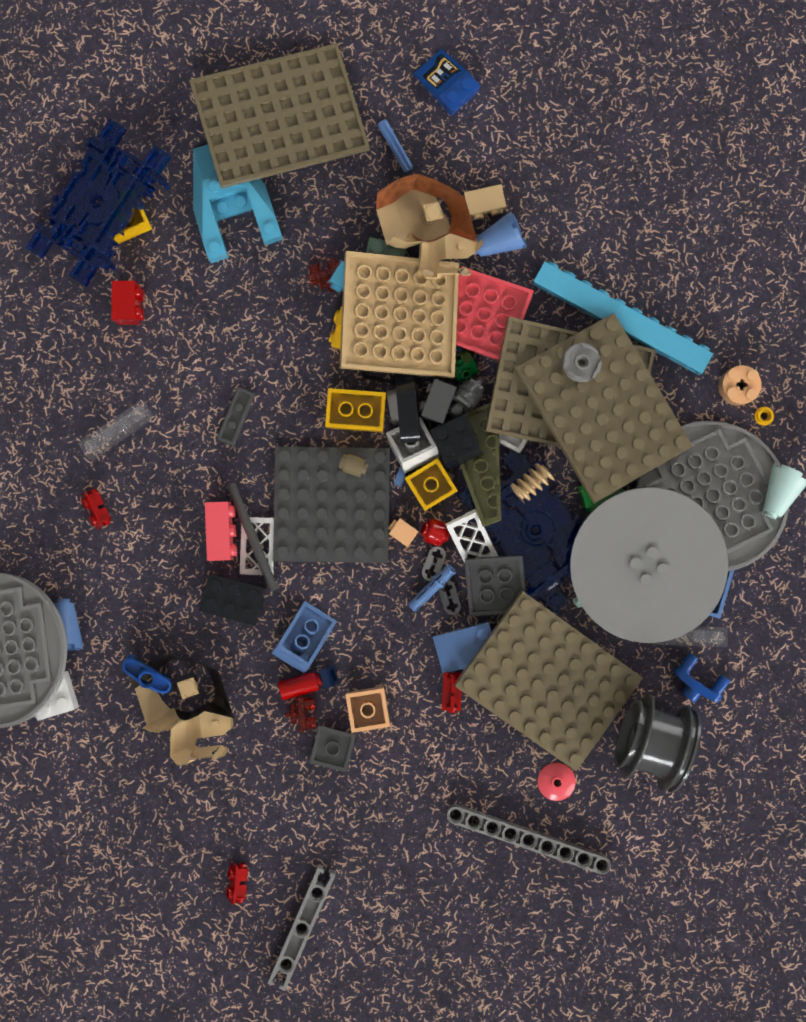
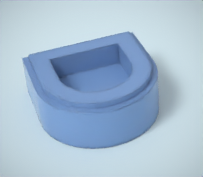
M401 466L394 481V485L402 487L406 476Z

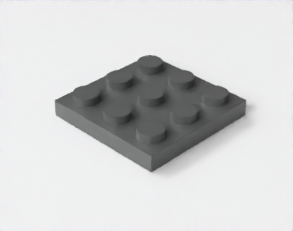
M523 554L465 558L470 616L505 614L522 590L526 593Z

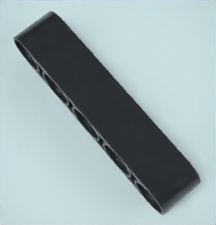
M395 373L401 443L421 441L416 375Z

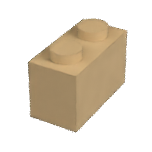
M502 184L464 192L463 196L465 197L470 217L473 220L482 219L486 214H491L492 216L501 215L506 210Z

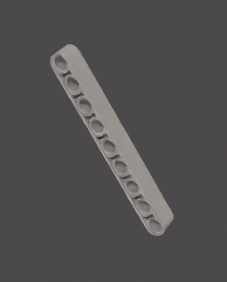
M451 804L447 808V818L452 824L598 874H606L611 868L610 861L602 853L459 804ZM452 810H459L461 812L458 818L451 817L450 813ZM471 816H477L479 821L476 824H470L468 819ZM495 822L497 827L491 831L486 828L487 824ZM509 828L515 830L514 835L511 837L505 835V831ZM532 835L533 840L530 843L523 841L524 836ZM544 841L551 842V846L548 849H543L541 845ZM563 847L569 848L567 855L560 854V850ZM585 853L588 855L587 859L583 862L579 861V855ZM599 860L606 861L605 866L602 868L596 867V863Z

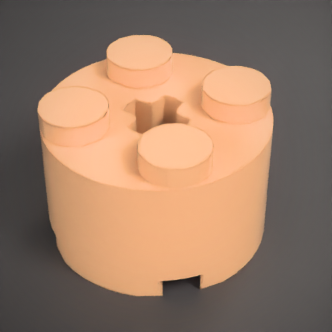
M744 365L729 369L719 380V393L727 403L735 406L744 405L755 400L761 391V379L758 371ZM739 382L741 385H743V388L741 389L739 386L736 385Z

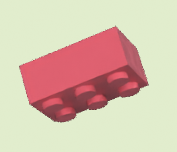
M205 502L207 561L234 560V556H237V544H233V537H236L237 532L236 525H233L232 518L236 517L235 506H232V502Z

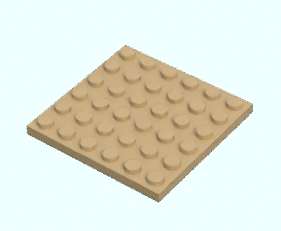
M346 251L344 254L339 368L454 378L459 274L444 275L435 280L426 279L418 271L419 258ZM439 261L438 268H459V263Z

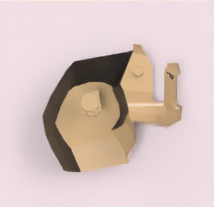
M170 654L156 658L146 664L158 671L171 659H179L203 665L208 669L214 682V700L190 712L181 711L176 708L170 709L162 701L158 692L141 687L131 677L127 679L135 688L146 722V726L142 729L156 733L171 729L170 757L176 765H188L196 759L212 757L215 760L225 756L227 747L222 745L199 748L195 745L198 738L224 735L234 725V716L219 672L216 669L186 657ZM150 674L142 675L143 680H151L152 676ZM194 678L177 683L182 699L199 694L198 684Z

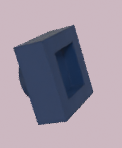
M335 665L319 670L324 689L340 683Z

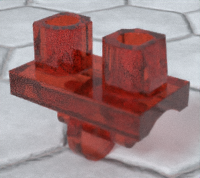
M336 259L328 260L329 270L322 272L319 264L310 265V275L308 276L311 286L319 284L320 289L328 288L329 293L333 292L328 280L339 264Z
M305 695L299 696L298 711H296V704L290 705V712L285 713V717H291V724H297V717H299L300 732H306V729L317 727L316 716L306 717L305 710L316 709L315 698H305Z

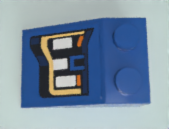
M440 49L413 73L450 116L455 114L480 90V84L443 49Z

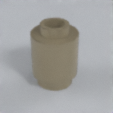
M343 454L339 468L345 473L360 478L362 474H366L369 464H366V459L352 454Z

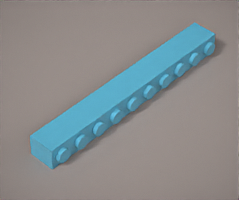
M544 261L532 285L598 321L615 313L629 338L648 348L655 349V352L697 375L703 374L714 354L710 352L709 347L693 343L691 337L677 334L674 328L660 325V321L651 316L648 318L642 315L643 312L635 307L632 309L627 307L626 302L619 298L613 299L609 297L608 292L602 289H594L590 282L576 279V275L567 270L563 272L558 269L559 266L551 261L548 263Z

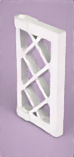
M476 509L445 524L464 563L465 558H468V554L475 555L476 558L498 556L485 527L481 524ZM475 518L477 525L473 526L467 523ZM458 525L462 526L459 535L453 529ZM466 527L475 529L471 538L462 536ZM478 531H481L484 537L483 541L475 539ZM460 539L469 541L466 549H463ZM473 542L482 544L478 553L470 551ZM485 545L488 546L490 552L482 554Z
M250 517L251 522L256 526L254 530L259 529L266 536L260 544L267 539L269 540V553L266 554L264 552V554L269 559L268 564L274 575V517ZM264 523H270L269 535L260 528ZM241 524L240 574L262 575L258 563L249 556L253 553V550L249 553L246 552L248 538ZM247 557L255 564L252 569H246Z

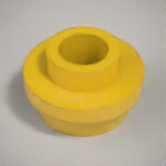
M760 407L755 411L754 419L759 425L766 426L773 421L774 413L769 407ZM762 413H766L767 418L765 420L761 418Z

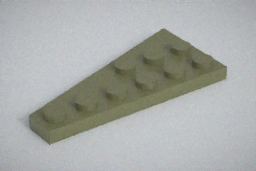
M490 403L473 409L466 414L484 454L460 464L483 527L501 521L499 434L484 431ZM455 418L448 419V420H446V421H444V422H445V423H446V422H449V421H451V420H453V419H455Z

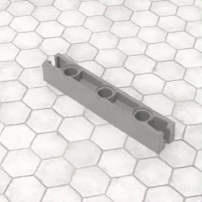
M318 864L267 983L273 985L276 982L277 978H275V975L278 971L287 974L285 982L283 981L279 985V989L283 991L286 990L336 875V871L329 869L330 877L327 883L324 884L318 881L319 873H324V866ZM318 887L323 893L315 895L312 890ZM304 923L307 929L301 931L297 928V925ZM289 959L292 962V964L290 966L283 965L282 960Z

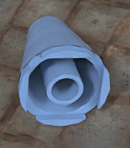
M512 211L476 237L478 242L483 239V245L475 255L479 254L480 257L527 247L525 239L522 237L520 226Z
M58 599V602L54 603L60 614L65 628L67 651L83 650V641L74 603H71L70 599Z

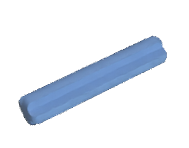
M386 119L380 121L378 127L404 172L410 171L413 165Z

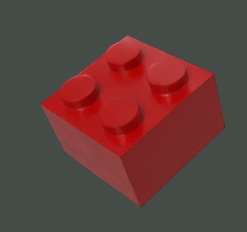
M112 281L111 320L118 325H141V320H144L145 313L144 308H141V301H144L145 293L144 289H141V286L136 281Z

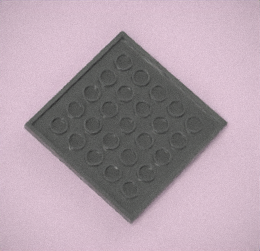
M275 446L273 561L388 563L390 448ZM343 454H352L366 459V464H369L366 474H362L359 478L343 472L339 468Z

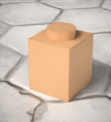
M394 519L388 528L390 530L389 535L406 547L410 545L419 532L402 519L398 521Z

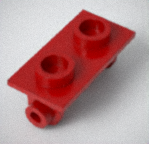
M92 489L88 491L90 495H88L87 491L84 492L81 502L83 507L88 509L90 513L89 520L92 526H96L98 530L102 527V523L104 526L111 524V517L106 507L98 508V506L104 504L99 491Z
M443 672L441 710L448 711V713L461 711L462 691L456 688L454 683L462 673Z
M231 862V866L227 871L229 887L226 888V898L233 905H235V901L243 903L244 899H246L247 885L240 884V881H247L248 867H246V863H239L238 866Z

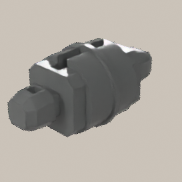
M477 376L475 379L469 378L456 389L451 401L452 407L449 410V414L453 418L458 417L460 414L464 415L471 412L479 404L485 390L486 379L483 376Z

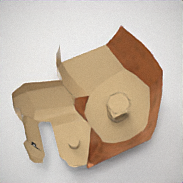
M421 174L402 177L378 191L376 211L387 246L405 249L420 244L418 271L426 279L435 280L444 275L453 274L471 275L470 270L466 267L438 268L440 260L469 258L483 245V239L479 242L477 241L463 195L443 183ZM436 197L446 202L451 214L450 225Z

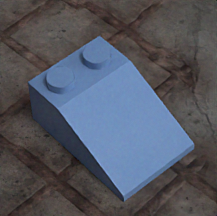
M304 601L272 654L300 672L305 673L337 621Z
M488 621L433 636L442 673L461 670L467 667L491 633Z

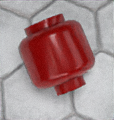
M433 518L428 520V522L425 521L420 532L424 542L435 546H440L443 542H447L450 533L445 525L446 523Z

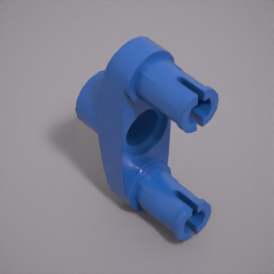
M688 653L680 667L677 666L674 670V674L686 685L681 694L696 703L701 695L718 703L722 698L721 694L730 683V680L720 675L713 687L708 689L690 676L689 672L698 661V658Z
M133 654L127 655L122 663V669L128 676L137 681L141 687L149 688L161 694H166L170 691L171 681L167 674H161L150 666L138 661ZM150 674L152 679L145 681L142 679V675Z

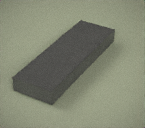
M237 387L216 440L235 447L256 395L255 393Z

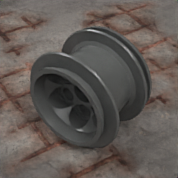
M651 694L645 695L641 700L636 699L626 712L615 747L614 762L615 766L620 768L622 778H630L637 769L657 776V784L661 791L677 792L686 781L698 750L701 735V716L699 712L685 706L674 716L656 710L655 701Z

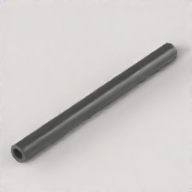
M231 483L226 487L269 592H273L279 588L236 483Z

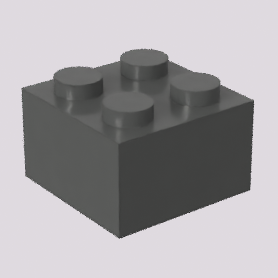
M434 379L433 383L429 382L425 394L428 396L427 401H422L419 409L421 418L437 425H442L457 387Z

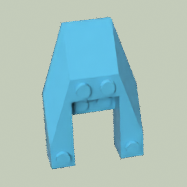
M208 144L193 149V211L210 263L229 258L217 221L251 210L254 211L265 246L283 240L263 181L257 179L221 189Z

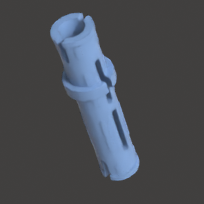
M447 564L440 573L434 575L432 580L408 602L409 607L417 612L440 588L445 587V583L456 574L455 569Z

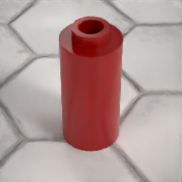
M315 671L278 682L282 700L318 691L320 686L323 685L320 674L316 675Z

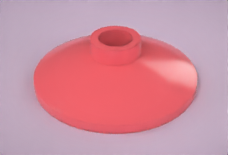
M555 762L546 765L540 771L537 783L543 796L553 801H560L572 794L575 789L576 779L573 771L567 765ZM556 779L561 781L559 786L554 785Z

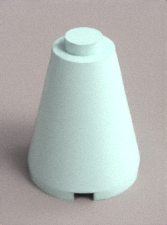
M774 463L772 466L763 510L766 512L765 515L775 520L777 517L781 518L806 487V479L802 478L803 473L783 464L779 468L777 467L778 463Z

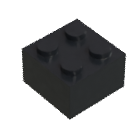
M466 414L430 430L448 470L484 454Z

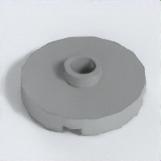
M579 343L569 347L562 359V367L565 374L571 380L580 383L588 382L595 378L600 372L602 365L597 349L586 343ZM578 361H583L584 366H580Z

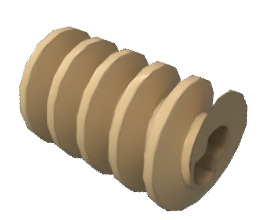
M534 464L536 471L530 468L528 470L530 476L524 473L522 475L524 481L518 478L516 480L518 486L513 483L511 484V489L523 503L524 498L529 501L531 500L530 493L535 496L537 495L535 488L543 490L541 483L549 485L547 478L555 480L544 465Z

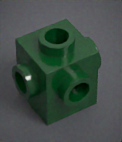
M467 349L456 354L455 378L459 383L479 373L476 363Z

